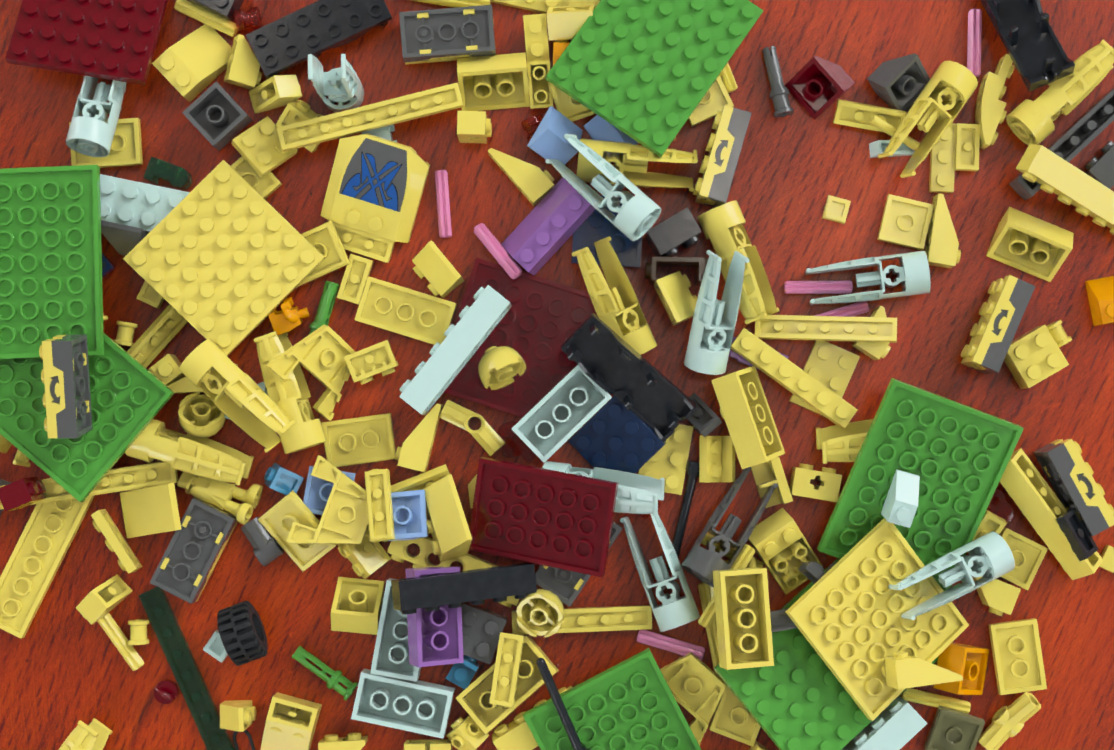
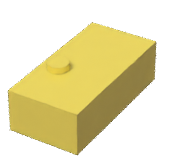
M752 366L711 380L720 405V414L726 422L741 468L745 469L765 463L785 454L756 367Z
M754 567L713 571L719 666L726 670L774 666L767 568Z
M530 635L524 637L513 708L489 704L495 663L456 697V700L485 734L492 731L545 684L536 665L538 658H543L546 661L552 677L559 671Z

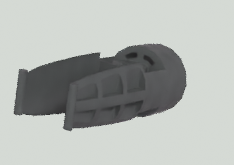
M751 467L742 470V473L723 497L681 564V567L709 586L714 587L713 571L731 568L757 525L774 489L778 487L777 483L769 486L735 542L731 538L742 522L737 516L729 514L720 531H717L715 527L740 489ZM707 532L715 537L707 541L706 549L699 545ZM720 542V548L722 549V551L720 550L715 552L714 550L716 547L713 545V543ZM730 546L733 548L737 547L727 563L721 559L722 556L729 552Z

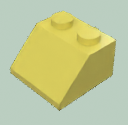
M432 240L412 260L416 265L412 269L421 279L424 276L430 282L427 287L435 297L440 294L444 298L464 282L462 276Z
M678 271L655 281L653 286L673 326L693 317L697 296L691 295L688 289L691 287V284L686 274L682 275Z
M338 577L331 608V631L377 635L385 581Z

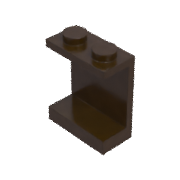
M651 257L649 263L645 265V279H649V285H654L656 281V267H695V286H701L708 258Z

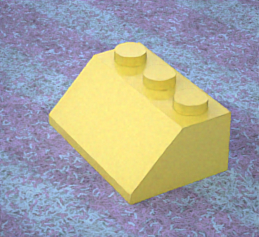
M526 52L457 58L458 83L464 107H461L462 111L530 107Z
M1009 207L998 224L986 256L1051 282L1073 249L1074 233Z
M452 474L423 489L425 490L427 533L432 534V550L434 555H438L440 562L467 555L472 541Z

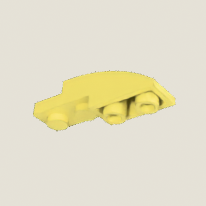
M546 14L523 15L530 108L553 107L551 89L548 81L545 80L546 75L551 70Z
M1005 54L999 60L995 73L988 72L983 76L976 101L975 124H979L980 127L979 148L983 150L990 145H994L998 137V132H996L997 126L1002 124L1007 114V111L1004 110L1007 103L1001 101L1007 88L1004 86L1006 78L1011 77L1015 65H1012L1013 61L1009 54Z

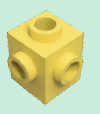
M470 715L465 719L459 717L451 724L452 730L446 735L452 745L458 750H476L489 736V734H485Z

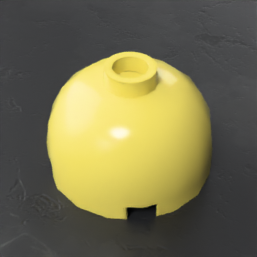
M492 346L488 348L478 364L480 379L485 388L488 389L489 386L491 390H497L513 383V377L517 373L521 376L526 370V364L520 354L507 346Z
M200 392L192 393L186 396L179 404L178 415L180 425L185 432L193 437H211L224 425L225 414L205 394L200 395Z
M538 589L536 593H529L519 602L516 610L518 625L525 633L533 637L537 635H544V638L550 637L558 631L563 622V604L558 596L549 590Z

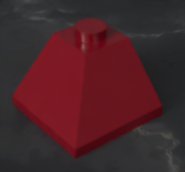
M814 56L785 87L789 89V92L815 120L843 96L855 82L841 66Z

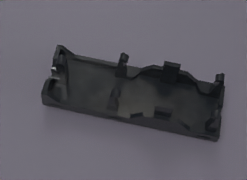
M318 0L246 34V37L266 78L269 79L307 60L308 54L319 58L318 56L328 49L341 47L355 41L379 25L386 26L388 21L392 20V16L384 0Z
M980 0L1029 92L1073 73L1075 63L1067 57L1049 24V14L1042 11L1040 0Z
M594 313L561 345V350L567 354L569 360L575 361L597 385L620 400L627 411L631 410L654 430L663 442L673 434L675 428L679 425L677 423L679 420L688 419L697 411L696 404Z

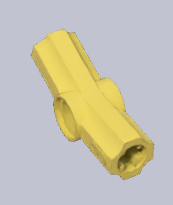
M447 400L439 418L468 431L490 456L505 444L504 440L488 424L483 416ZM473 417H478L481 420V427L478 430H472L469 427V420Z
M1025 692L1010 706L1001 707L994 714L992 723L980 735L978 742L986 750H998L1009 737L1017 735L1023 728L1024 723L1041 709V704L1037 698L1031 693Z

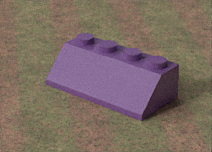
M562 177L501 245L527 272L535 276L593 213L595 208Z
M460 567L405 569L406 578L459 572ZM448 605L439 606L440 610L425 611V608H418L417 613L407 614L410 665L427 667L464 663L461 607L448 608Z

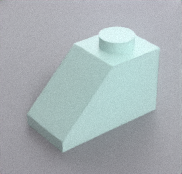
M896 469L881 511L887 522L908 528L911 527L918 507L919 475Z

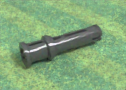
M771 46L770 50L769 47H766L761 51L771 87L769 98L772 99L775 109L773 115L775 118H780L793 114L794 110L790 107L788 99L789 89L784 87L776 46Z

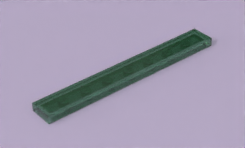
M155 587L138 595L207 750H235L227 730L220 728L219 712L164 590Z

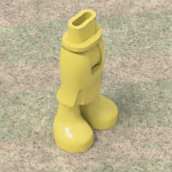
M187 472L182 473L177 483V486L185 489L187 494H191L193 497L206 503L213 504L222 511L225 510L236 517L237 522L243 525L250 520L253 508L257 507L263 491V486L259 484H253L248 490L236 487L232 483ZM232 498H235L243 503L239 504L231 500Z

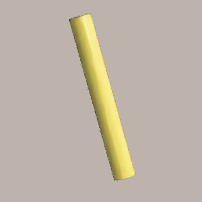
M872 115L869 120L870 124L890 136H893L897 131V128L876 115ZM907 136L903 141V144L914 151L920 145L918 141L910 136Z

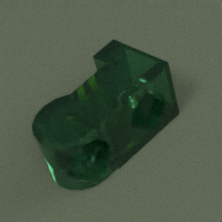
M152 156L143 177L155 184L158 183L159 179L168 181L180 190L189 188L193 180L192 175L184 168Z

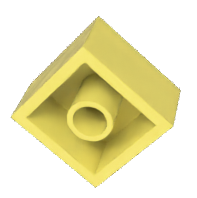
M1046 325L1037 326L1013 340L1004 359L1021 389L1031 388L1069 365Z

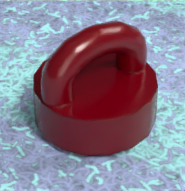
M171 680L161 681L154 688V696L162 704L173 702L179 694L177 684Z

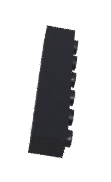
M530 563L391 580L393 607L395 610L402 611V614L417 613L418 608H425V611L440 610L439 606L448 605V608L462 607L463 602H470L471 605L485 604V599L492 598L493 602L507 601V596H515V599H524L529 593L537 592L535 566Z

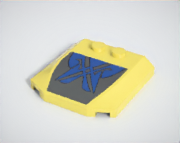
M368 133L342 137L339 140L320 216L329 221L392 241L408 243L411 238L430 164L419 157L412 147Z

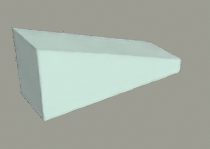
M877 140L870 143V158H876L878 154L884 153L890 140ZM902 143L895 153L888 157L910 156L915 151Z

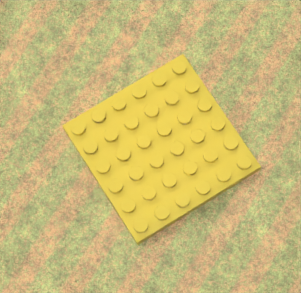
M224 160L123 258L207 340L211 339L227 356L325 259L315 247Z
M885 518L785 611L864 715L871 721L905 690H897L887 686L884 657L893 656L894 652L906 651L910 656L932 663L969 626L952 601L915 616V620L901 617L903 613L943 592V589L933 576L903 590L888 588V585H896L925 565L893 523L887 522Z

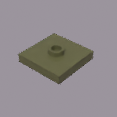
M939 705L925 741L924 750H975L985 721L982 718Z

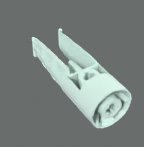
M308 54V79L312 81L314 88L327 107L335 113L360 107L364 99V88L357 73L347 61L346 54H341V67L331 69L328 72H323L321 62L314 55Z
M84 76L68 130L66 145L72 150L87 156L106 157L110 153L127 82L113 80L110 86L105 84V82L98 83L99 78Z
M565 134L564 138L616 184L613 186L601 174H598L591 180V185L605 197L604 199L558 159H546L545 162L552 164L580 195L631 241L641 238L656 222L662 209L608 161L578 140L577 135ZM626 186L635 196L628 191H622L623 188ZM606 207H608L612 212H617V216L612 214Z
M707 250L706 254L709 255V259L697 297L684 365L699 373L719 375L726 371L740 305L745 262L748 263L750 260L738 251L734 252L722 299L718 300L716 296L722 258Z
M917 251L868 257L812 269L807 268L805 271L806 275L877 266L878 271L856 274L857 288L880 285V290L811 299L809 304L863 302L930 293V270L926 252ZM899 259V267L889 265L882 270L881 261ZM889 271H892L894 275L897 274L894 282H891L890 278H886ZM901 283L903 292L883 294L885 286L892 288Z
M546 461L542 467L544 469L619 483L614 510L617 513L653 514V516H657L658 500H664V478L659 480L649 476L594 467V469L572 467L571 464Z
M650 514L673 576H669L662 556L651 559L649 562L657 580L656 583H653L654 580L629 517H623L620 519V522L624 524L634 562L660 632L682 626L700 618L680 561L659 515L653 516V514ZM679 577L686 596L680 597V586L674 579ZM654 586H657L655 591L656 597L658 598V600L662 602V604L659 606L657 605V602L651 589ZM666 587L667 589H672L673 592L670 595L668 593L664 594L663 590Z
M994 531L989 532L927 564L896 585H888L889 589L903 590L952 565L955 567L938 575L939 582L942 583L944 588L960 580L962 582L903 613L901 617L915 620V616L954 601L1014 570L1015 560L1011 549L1003 537ZM966 552H969V555H964L962 557L960 556ZM972 577H982V578H980V579L974 581Z

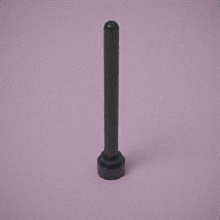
M687 460L686 470L689 476L672 543L678 558L697 478L699 477V462Z
M538 658L536 665L573 749L589 750L585 745L581 744L546 661L543 658Z

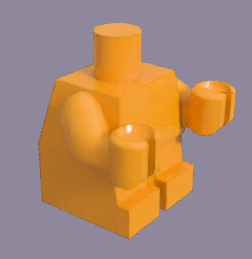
M292 297L285 299L281 304L282 311L274 309L268 315L273 330L276 331L277 335H280L299 326L303 318L310 316L307 307L299 310L298 306L292 307L294 305Z

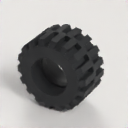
M246 600L218 611L217 624L223 646L230 659L237 666L267 655L268 642L258 612L249 601Z

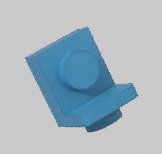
M274 463L272 467L267 469L264 483L269 488L288 495L292 490L297 493L304 477Z
M463 655L464 663L453 664L446 679L466 689L480 664L477 663V659Z

